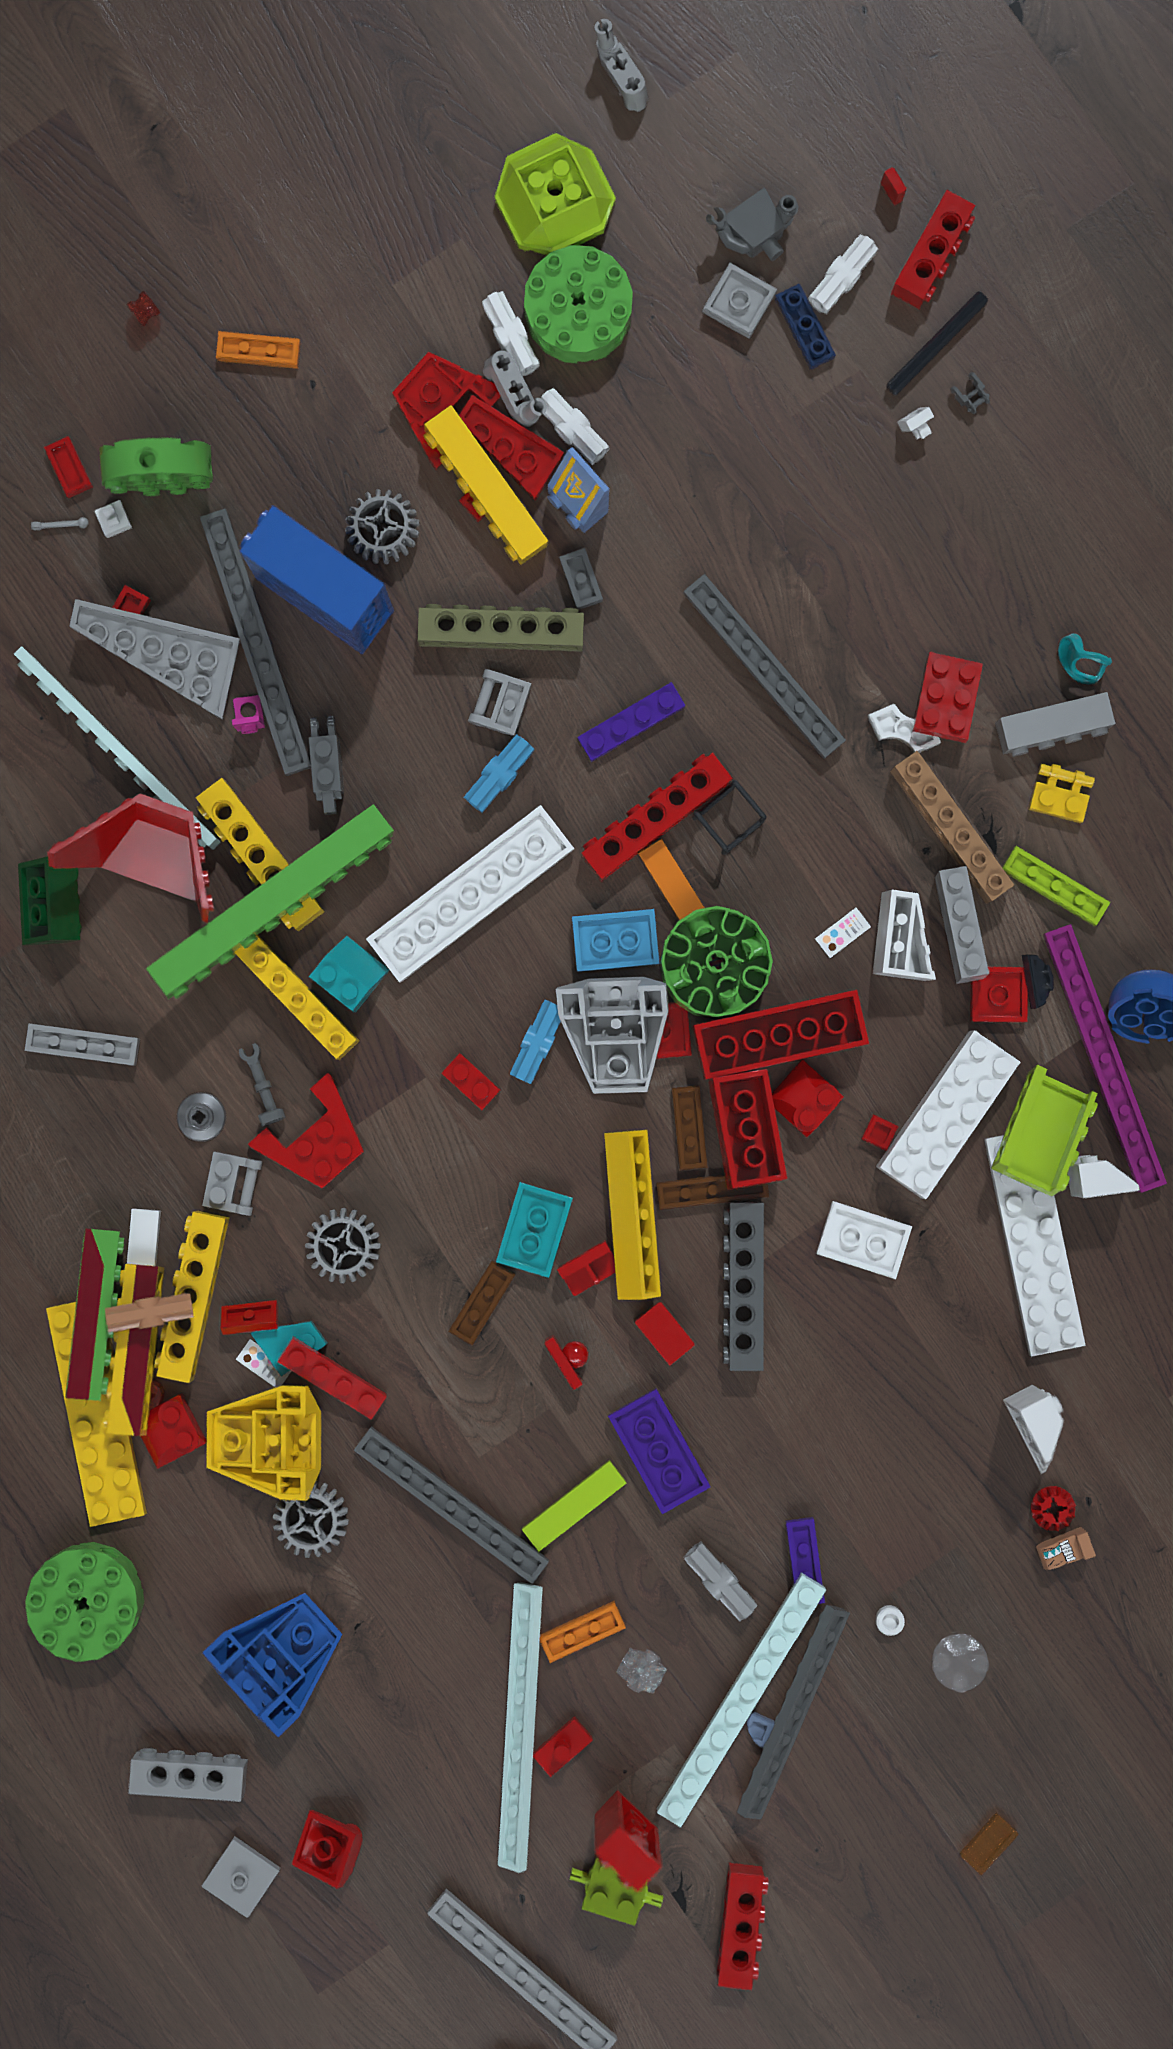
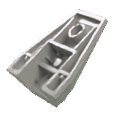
M646 977L587 979L557 987L558 1016L593 1094L648 1092L669 1011L667 984Z

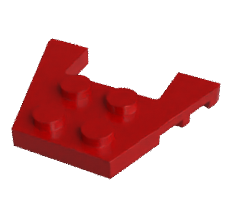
M428 352L392 392V396L433 468L437 470L442 465L440 460L442 455L436 447L432 449L423 436L426 433L424 431V424L450 405L454 407L468 391L491 407L501 398V395L495 383Z
M329 1072L310 1088L328 1109L327 1113L290 1146L286 1148L268 1127L248 1143L254 1150L320 1188H324L365 1152L335 1085L333 1076Z

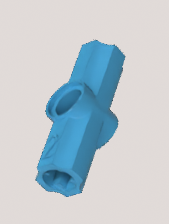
M516 734L499 756L493 757L481 773L482 776L466 793L464 799L475 809L483 813L500 791H505L518 774L517 771L535 751L534 748Z
M544 1000L533 1025H530L520 1047L522 1049L510 1075L529 1084L534 1080L543 1058H546L554 1042V1034L561 1022L556 1004Z

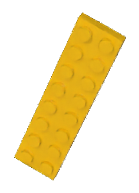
M76 1302L49 1307L46 1310L89 1524L92 1527L144 1516L147 1512L131 1435L108 1434L107 1427H104V1415L110 1406V1399L107 1398V1393L106 1395L101 1394L100 1401L65 1398ZM107 1338L106 1349H111L112 1356L114 1353L112 1339ZM104 1366L103 1377L108 1378V1384L112 1382L113 1370L110 1369V1366Z

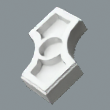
M895 704L868 715L879 741L883 739L902 741L911 748L913 753L916 751L919 753L941 743L939 737L913 732L915 719L903 715Z

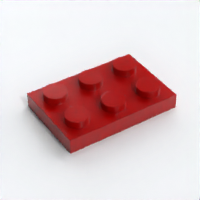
M929 652L912 731L966 743L969 737L983 664Z

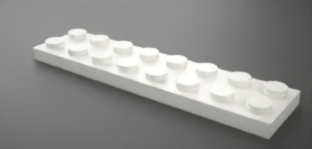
M540 805L371 934L366 940L401 983L571 853L574 847Z
M1004 1135L986 1138L984 1141L1029 1356L1032 1357L1086 1346L1055 1197H1051L991 1169Z

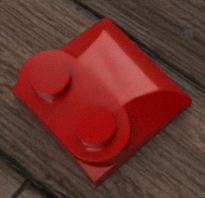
M803 1060L772 1092L775 1110L805 1137H808L824 1121L844 1097L833 1085L829 1084Z
M182 1393L149 1410L147 1435L141 1436L157 1469L207 1443Z
M309 1810L291 1865L337 1889L341 1888L353 1872L363 1841L361 1830L354 1824H343L317 1811Z

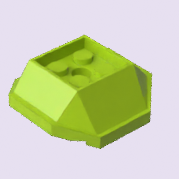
M554 133L506 157L495 194V202L518 248L548 255L552 251L570 245L578 246L603 234L616 203V197L593 151ZM553 189H557L562 192L558 196H552L549 194V192Z

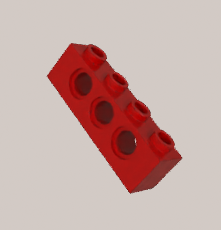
M946 190L897 278L891 292L892 295L920 309L924 301L929 303L937 288L933 286L936 278L942 279L950 265L946 262L950 254L956 255L963 241L959 239L962 231L968 233L976 218L972 216L975 204ZM949 224L954 228V231H947L942 225ZM929 248H938L941 254H933ZM925 271L929 277L921 278L916 272Z
M729 1863L716 1973L717 1983L720 1987L752 1990L753 1980H758L759 1962H755L756 1951L760 1952L762 1946V1934L758 1933L759 1923H764L765 1905H761L762 1895H767L768 1877H764L762 1866ZM748 1893L753 1898L749 1902H742L739 1900L740 1896ZM740 1922L750 1924L748 1929L743 1931L736 1928ZM739 1950L747 1953L741 1959L733 1957V1954Z

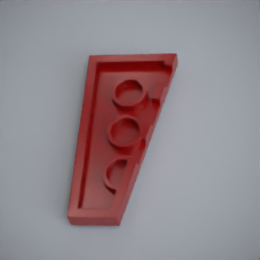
M472 395L459 414L460 418L475 439L536 501L563 459L564 452Z

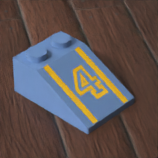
M571 447L548 484L549 495L547 497L556 509L561 507L567 514L566 520L575 530L579 527L585 533L608 513L609 488L575 449Z

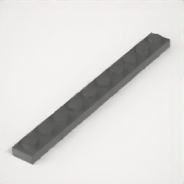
M225 508L201 516L200 520L284 773L288 776L311 768V762L243 557L240 553L228 512Z

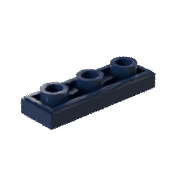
M800 283L776 294L774 299L810 370L834 359L836 354ZM807 323L810 327L804 328L801 324Z

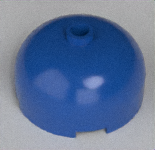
M1149 969L1137 971L1122 978L1113 988L1109 998L1108 1017L1112 1023V1029L1118 1035L1128 1040L1149 1044V1037L1155 1039L1167 1038L1168 1042L1173 1041V974ZM1144 1014L1143 1032L1145 1034H1138L1130 1030L1128 1027L1133 1028L1142 1024V1016Z

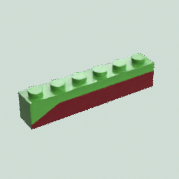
M84 1229L65 1398L100 1401L101 1394L106 1395L108 1378L103 1377L104 1366H110L111 1349H106L107 1338H113L114 1332H108L105 1308L117 1306L118 1293H113L114 1282H119L121 1265H116L117 1254L123 1253L124 1238L119 1237V1231Z

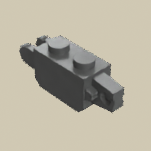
M328 716L327 718L329 736H319V721L317 717L310 719L311 737H309L313 792L316 795L317 801H323L325 815L337 814L336 799H342L344 781L340 740L336 735L334 716Z

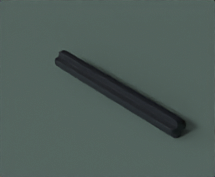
M981 291L976 292L887 383L886 388L893 395H898L987 304V296Z

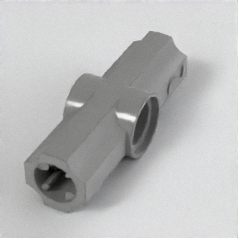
M701 1541L695 1544L684 1556L686 1563L700 1576L702 1583L714 1598L720 1599L739 1622L746 1619L757 1607L754 1599L740 1586L739 1580L723 1562L720 1563Z

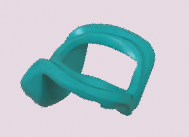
M1078 634L1065 636L1059 643V660L1066 672L1077 682L1095 684L1104 674L1106 666L1112 663L1110 657L1108 658L1096 652L1085 651L1083 649V641ZM1081 658L1096 661L1101 665L1096 676L1078 671L1076 662Z

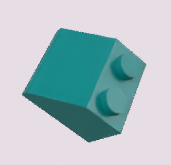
M346 936L323 958L309 977L356 1013L390 970Z

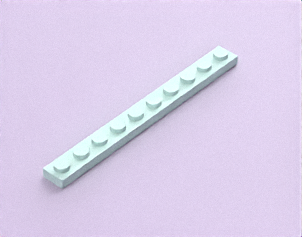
M21 646L14 653L20 660L17 665L28 676L33 673L39 679L36 684L47 695L53 692L59 698L56 704L67 714L72 711L78 717L75 721L76 724L86 733L91 730L98 737L95 742L106 753L111 750L117 756L114 761L125 772L130 768L137 775L133 780L146 791L150 788L156 794L153 797L154 799L188 810L27 650ZM193 815V817H194V823L200 822V821ZM200 822L202 839H198L197 842L200 846L205 847L208 845L214 850L221 842Z
M803 1573L799 1575L657 1807L658 1814L679 1827L683 1825L825 1593L826 1588Z
M523 1582L514 1583L498 1855V1866L518 1873L527 1869L543 1588Z

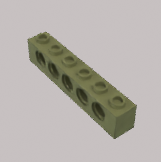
M427 604L425 608H419L418 643L419 646L583 651L584 613H578V610L573 608L562 609V612H551L550 608L544 607L535 608V611H524L522 607H508L507 610H496L494 606H481L480 610L469 609V606L454 605L453 609H446L438 604ZM444 620H451L454 622V626L449 631H443L439 628L440 623ZM471 621H478L482 624L481 628L476 632H471L466 627ZM500 621L506 622L509 625L507 631L503 633L494 630L495 624ZM531 622L535 624L536 629L534 632L527 634L521 630L523 624ZM559 623L564 629L560 634H552L548 630L549 626Z

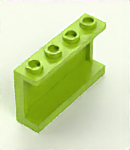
M1036 1065L1027 1075L991 1169L1052 1197L1058 1192L1064 1191L1068 1185L1070 1176L1067 1173L1069 1167H1072L1078 1159L1079 1151H1076L1079 1142H1082L1087 1135L1088 1127L1085 1125L1088 1117L1091 1118L1097 1109L1098 1103L1095 1102L1097 1093L1091 1091L1089 1094H1085L1046 1076L1047 1069Z

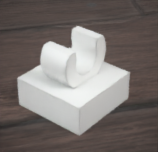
M920 407L897 423L902 432L912 431L916 439H924L931 434V430L926 422L934 416L929 407Z
M120 500L95 510L107 538L132 528Z

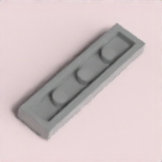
M29 1023L25 1051L136 1066L140 1038Z

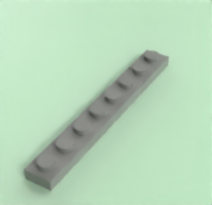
M445 1889L429 1908L427 1914L583 2049H610L617 2041L616 2034L449 1890Z

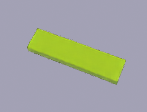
M1018 846L1013 848L1002 867L1009 876L1093 926H1097L1110 904L1108 900Z
M608 1460L526 1524L522 1531L539 1552L627 1482L613 1463Z

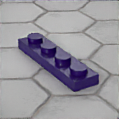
M671 682L578 736L577 739L590 761L593 762L685 708V704Z

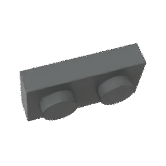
M583 548L560 556L559 560L577 610L603 602V597L586 549Z

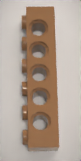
M918 751L904 759L890 771L959 867L967 866L970 883L985 904L990 903L1014 886V883Z

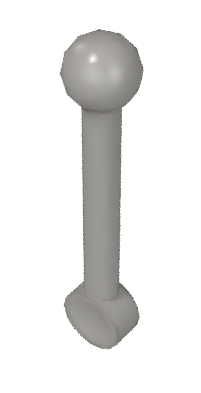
M84 517L74 521L31 523L32 530L68 526L86 528L88 526V520Z

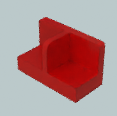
M605 1240L557 1268L560 1276L565 1280L574 1296L616 1273L614 1255Z
M658 1302L645 1314L642 1313L634 1319L635 1324L669 1366L695 1345L662 1302Z

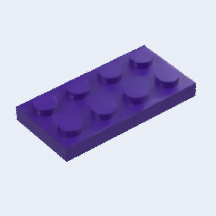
M657 1388L608 1415L662 1514L711 1487Z

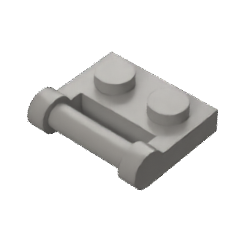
M485 669L482 677L484 682L474 713H470L468 722L515 737L532 685L529 682ZM499 683L502 686L491 719L484 717L494 684Z
M213 1152L202 1206L251 1216L253 1207L250 1206L258 1169L261 1170L262 1161ZM240 1166L247 1167L241 1200L240 1204H235L233 1199Z

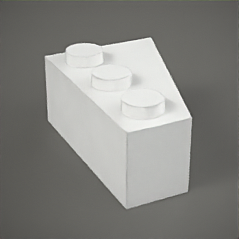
M898 890L882 892L873 974L921 981L936 980L930 963L929 954L931 953L929 945L926 943L925 924L918 893Z

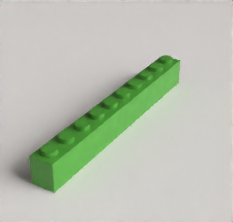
M371 805L147 967V972L168 1000L173 996L175 999L181 997L189 990V984L196 979L198 982L206 979L212 973L211 968L218 963L224 965L235 957L233 952L241 946L244 949L251 946L258 940L256 936L263 930H266V932L273 930L281 923L279 919L288 913L289 916L295 914L303 907L301 903L307 898L311 897L312 900L317 898L325 891L324 886L329 882H339L348 874L346 870L355 864L356 867H359L370 858L368 854L377 848L381 851L392 842L390 838L393 837L394 830L375 805Z

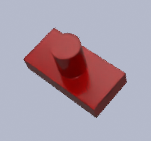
M574 1716L533 1752V1757L546 1773L552 1777L592 1742L593 1737Z

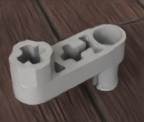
M601 19L602 28L599 22L595 24V32L598 38L596 46L601 64L623 96L626 108L628 110L641 111L646 107V102L648 101L645 80L622 44L613 35L612 23L608 19ZM617 60L624 70L621 71L619 68H616L615 62Z
M501 350L485 361L482 370L486 379L494 381L514 421L525 428L534 424L539 419V416L546 412L547 405L541 398L533 399L512 355L507 351ZM516 386L518 392L511 394L509 388ZM524 399L525 402L516 407L515 403Z

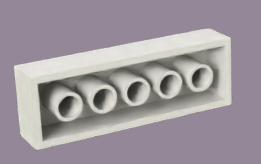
M975 1030L969 1031L876 1167L920 1198L927 1199L1020 1064V1061Z

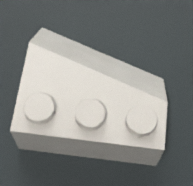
M1031 1385L1003 1399L1042 1474L1046 1472L1057 1443L1063 1424V1419L1059 1413L1063 1412V1409L1055 1396L1052 1397L1049 1392L1046 1393L1043 1389L1040 1390Z

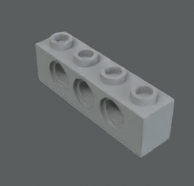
M144 1748L140 1752L137 1751L131 1759L129 1794L241 1802L246 1790L248 1759H240L241 1756L236 1754L213 1757V1754L208 1752L185 1755V1752L180 1750L157 1753L156 1749ZM155 1767H163L167 1772V1776L157 1775ZM185 1768L191 1769L195 1774V1778L185 1777L182 1770ZM213 1770L219 1771L223 1775V1779L219 1781L213 1779L210 1772Z

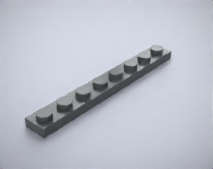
M705 574L684 590L683 594L823 759L846 741Z
M372 1426L354 1449L364 1459L531 1584L534 1583L548 1564V1558Z
M826 1605L824 1611L820 1614L819 1623L808 1642V1648L803 1660L797 1667L794 1681L786 1693V1699L780 1713L775 1718L774 1727L764 1744L759 1762L754 1768L749 1785L741 1797L737 1813L744 1818L761 1820L850 1615L843 1608Z

